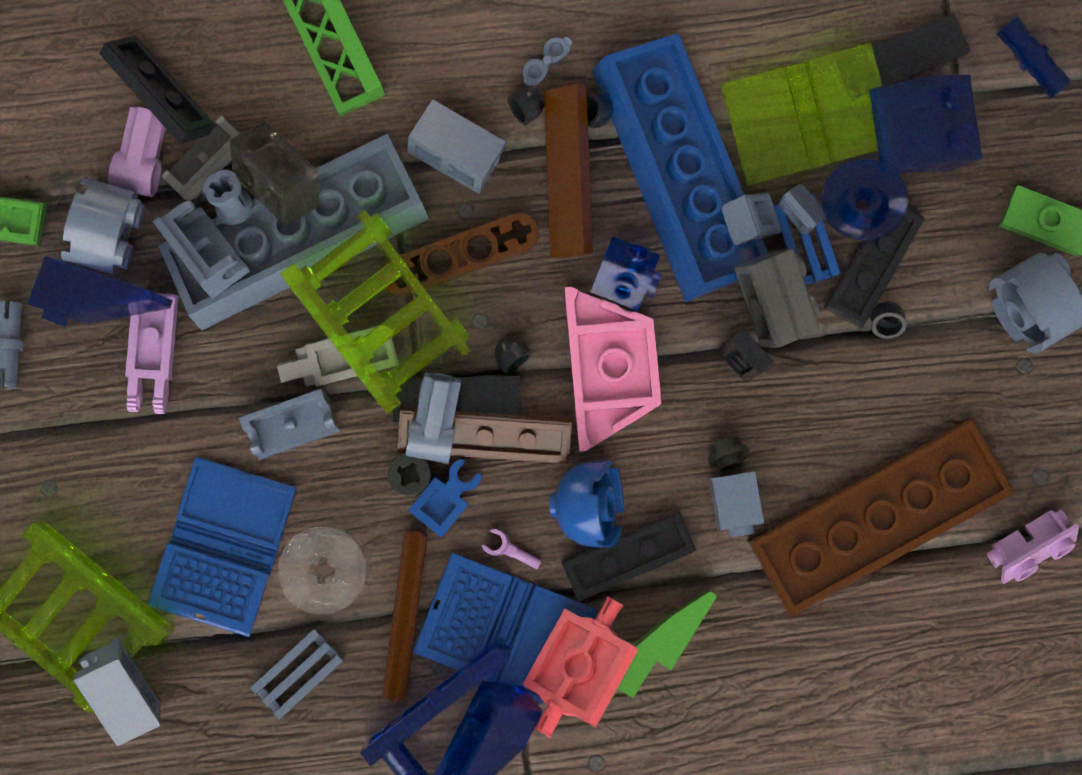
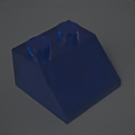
M935 75L869 90L881 174L951 171L983 159L970 75Z

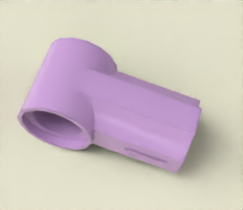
M130 107L121 149L114 153L110 163L108 184L136 191L137 194L154 197L161 178L162 166L159 156L166 128L149 109Z

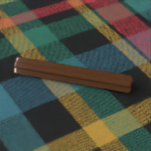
M407 530L403 538L382 693L383 698L390 701H404L407 694L428 538L427 533L422 531Z

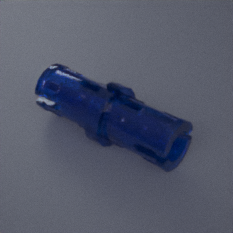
M1019 17L1013 19L996 34L1019 60V68L1023 72L1027 70L1050 99L1072 82L1048 54L1050 51L1046 44L1041 45L1028 31Z

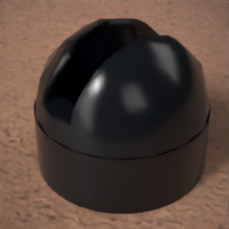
M525 87L508 96L507 99L513 115L523 125H528L536 120L544 109V102L541 99L542 95L534 88Z
M587 93L588 127L600 128L605 126L612 116L611 103L602 95Z
M892 301L879 303L871 315L873 333L883 339H893L900 336L906 329V317L902 307Z
M506 337L498 342L494 354L497 364L505 374H508L521 367L531 357L532 352L522 340L516 337Z

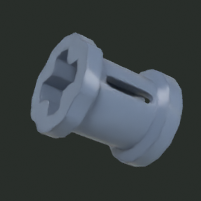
M220 170L210 175L204 182L203 193L208 202L215 206L216 214L223 223L237 225L249 218L253 212V200L246 191L242 190V184L234 172Z

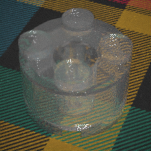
M336 526L313 527L293 536L284 548L278 567L279 581L287 600L301 610L312 614H331L350 606L362 595L370 580L371 561L364 545L350 531ZM324 558H328V566L335 567V574L327 576L326 581L322 580L321 573L316 572V565L323 563Z

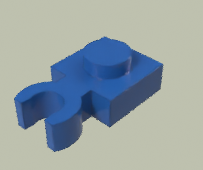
M458 459L452 464L449 470L450 479L446 484L435 477L408 510L441 538L469 505L460 497L464 491L475 489L482 480V476L479 473L467 483L459 479L458 471L465 463L462 459Z

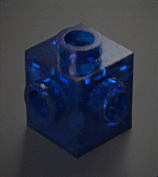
M612 236L591 293L612 300L618 305L627 306L639 311L644 296L653 298L662 274L655 271L660 255L649 251L642 245L631 244Z

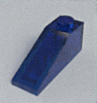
M45 256L27 304L44 310L41 316L42 319L66 327L69 319L87 325L170 309L173 300L153 291Z
M482 681L435 775H496L525 748L543 713L542 709L523 686Z

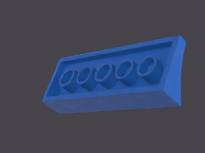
M679 33L604 56L592 70L601 95L611 103L613 110L611 120L685 303L738 282L734 267L768 251L763 239L734 245L722 213V206L743 196L744 192Z

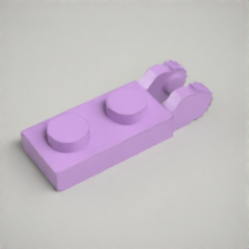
M133 292L125 372V377H128L126 398L128 412H139L142 405V379H154L155 385L152 400L155 414H166L169 398L168 381L172 380L179 300L177 295Z

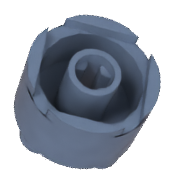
M84 177L80 184L87 188L85 194L75 193L63 233V240L71 242L70 253L61 251V259L110 274H116L119 268L127 270L134 252V245L128 242L132 227L140 228L144 217L145 204L138 200L136 191Z
M1037 253L994 278L989 284V291L996 288L997 298L993 299L991 303L1003 328L1015 342L1024 339L1031 346L1025 350L1033 354L1040 353L1082 327V291L1078 290L1075 282L1070 277L1071 270L1068 262L1059 253H1054L1051 256Z

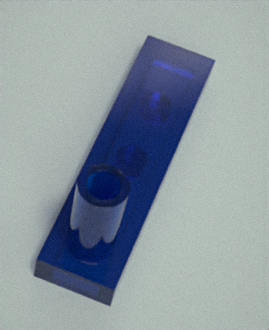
M499 638L367 739L360 754L370 766L382 758L395 775H429L403 741L507 663L511 650Z

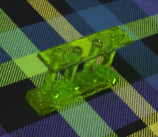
M366 210L356 216L363 226L360 231L310 268L305 265L299 270L295 263L282 271L280 276L380 407L388 414L401 404L395 396L401 391L400 385L452 346L459 355H466L471 351L465 343L470 336L455 317L448 321L387 240V237L392 233L377 213L370 217ZM375 242L390 263L337 303L332 300L326 305L316 292V290L322 287L320 282ZM401 277L416 298L363 338L358 335L352 339L343 328V325L348 322L346 317ZM427 311L442 332L389 373L387 370H384L379 374L369 362L375 356L373 351Z
M46 521L33 522L22 535L32 543L29 547L31 552L0 588V632L75 695L72 699L81 709L93 714V709L73 681L74 674L78 671L71 667V665L110 617L116 618L119 615L131 625L128 629L130 635L123 644L132 658L143 645L149 646L150 643H153L155 646L165 643L176 629ZM51 561H54L64 570L62 574L64 580L25 627H23L5 610L45 562L49 564ZM86 588L98 598L95 601L97 607L61 651L56 654L41 642L38 637L77 590L83 591Z

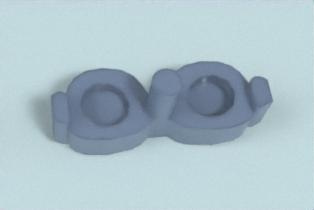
M554 37L548 40L543 48V61L532 59L523 67L524 85L527 88H532L542 83L550 66L558 64L569 54L573 41L568 37L563 39Z

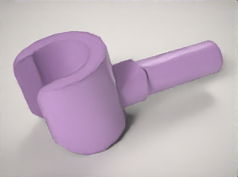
M496 529L489 530L501 536L502 546L494 551L482 544L485 552L495 556L505 554L538 569L542 561L541 559L510 543V538L505 532Z

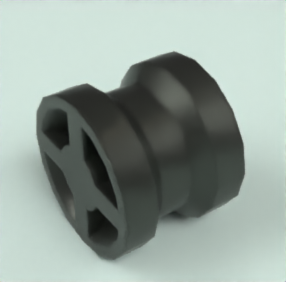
M406 453L401 454L389 466L387 472L388 481L392 489L398 494L417 496L423 493L431 483L432 468L425 459L405 456Z

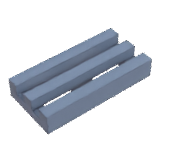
M315 628L250 689L260 696L266 707L269 706L274 712L275 717L280 720L344 659ZM315 641L320 647L270 693L265 686ZM327 654L331 661L289 700L281 705L276 699L321 657Z

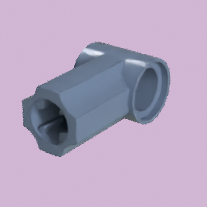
M441 373L424 374L418 399L416 418L412 419L405 456L449 463L456 427L453 425L461 385L460 379Z

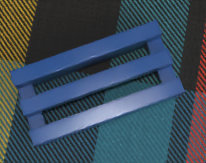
M775 205L774 209L781 227L780 236L784 248H793L795 254H798L786 215L778 205ZM823 221L814 227L813 230L827 269L825 271H821L809 232L806 235H802L798 230L812 275L803 278L806 286L840 274Z

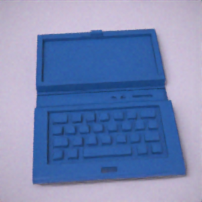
M195 457L176 516L177 521L170 543L166 545L148 606L250 637L297 487ZM196 613L205 616V618L195 617Z
M451 553L413 653L544 703L537 693L522 684L563 610L567 609L580 617L594 618L597 609L466 557ZM439 599L440 603L438 605V608H433L436 600Z

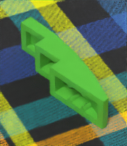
M707 589L669 613L637 640L633 646L638 648V651L617 690L619 689L633 698L656 661L672 670L714 603L717 595Z

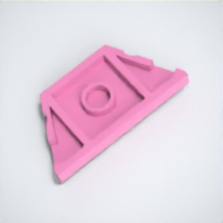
M565 287L579 452H585L662 404L654 319L637 312L628 311L604 299L600 300L573 287Z

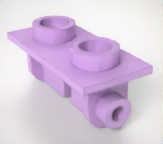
M1061 509L1057 512L1050 510L1025 525L1026 531L1033 539L1028 543L1018 530L994 543L992 550L987 553V556L995 568L1000 565L1003 566L1001 582L1005 584L1013 578L1016 581H1022L1039 568L1038 563L1050 556L1056 560L1068 554L1075 547L1074 542L1077 540L1079 530L1077 523L1067 529L1066 526L1070 524V521Z

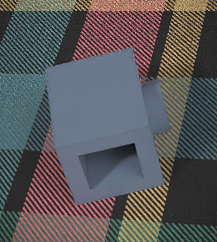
M755 471L708 479L717 530H728L729 537L743 536L754 533L753 525L764 523Z

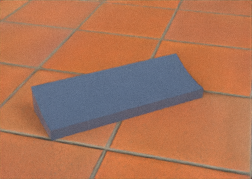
M388 134L252 199L254 204L253 212L242 223L228 225L223 223L219 217L211 219L250 270L249 273L214 299H211L167 241L158 246L188 316L201 330H204L429 220V217Z

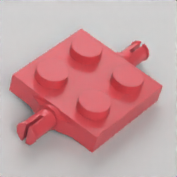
M606 597V601L596 619L580 617L567 609L563 610L522 684L537 693L542 701L547 704L543 715L535 726V729L551 738L563 714L578 717L594 727L597 726L638 651V648L620 639L614 630L610 628L621 607H623L619 602Z

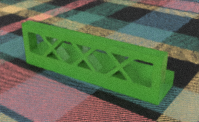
M283 0L340 117L385 95L383 87L340 0H309L323 5L325 9L320 27L302 21L300 15L306 0H298L296 7L292 0ZM329 21H331L336 33L327 30ZM308 31L317 34V37H316V40H315L314 43H313V41H312V39H311V37H310ZM324 37L341 42L344 49L338 65L320 58L318 52ZM347 58H349L354 70L345 67ZM326 68L336 71L333 80H331ZM345 74L359 79L365 92L342 103L337 92L341 75Z

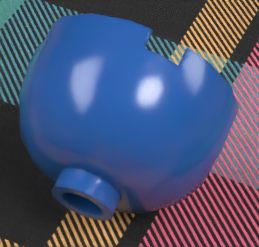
M610 460L584 462L566 471L558 483L556 492H553L550 496L549 507L551 516L557 518L558 525L567 538L582 546L595 548L613 547L618 543L623 526H615L616 511L624 513L623 486L618 469L609 468L613 463Z

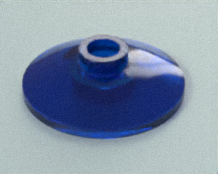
M858 159L841 165L830 174L822 190L821 204L828 223L837 232L856 240H873L889 234L901 223L907 210L908 192L901 176L890 166L876 160ZM865 200L872 207L869 210H860L856 207V203Z

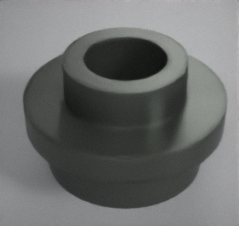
M729 437L719 440L708 447L710 456L707 458L709 467H719L720 472H728L743 466V459L749 456L750 451L747 445L742 444L740 437Z

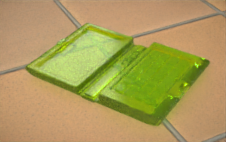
M871 43L812 58L807 62L789 67H781L721 84L747 186L898 145ZM878 90H880L882 100L878 99Z

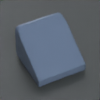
M802 184L788 191L778 202L779 208L802 235H806L827 217L826 211Z
M768 192L743 195L722 206V213L734 245L744 244L781 233V227Z

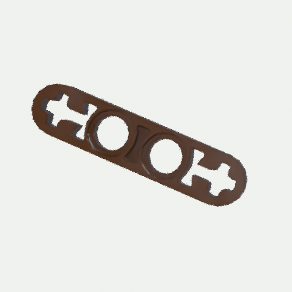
M515 213L388 260L383 265L380 273L381 283L392 296L406 297L524 254L537 243V224L529 215ZM515 223H520L522 228L529 227L531 229V232L526 234V242L524 244H519L517 239L505 241L504 246L507 251L499 253L497 239L491 232L500 229L501 237L509 235L513 232L512 225ZM479 236L487 238L492 244L489 256L480 260L471 257L467 251L468 243L471 239ZM443 251L452 258L451 268L446 273L435 274L429 270L428 259L434 252ZM420 258L421 269L428 280L420 282L419 275L415 274L406 279L407 286L404 288H399L397 283L389 284L388 279L394 276L393 269L400 266L404 272L416 269L412 260Z

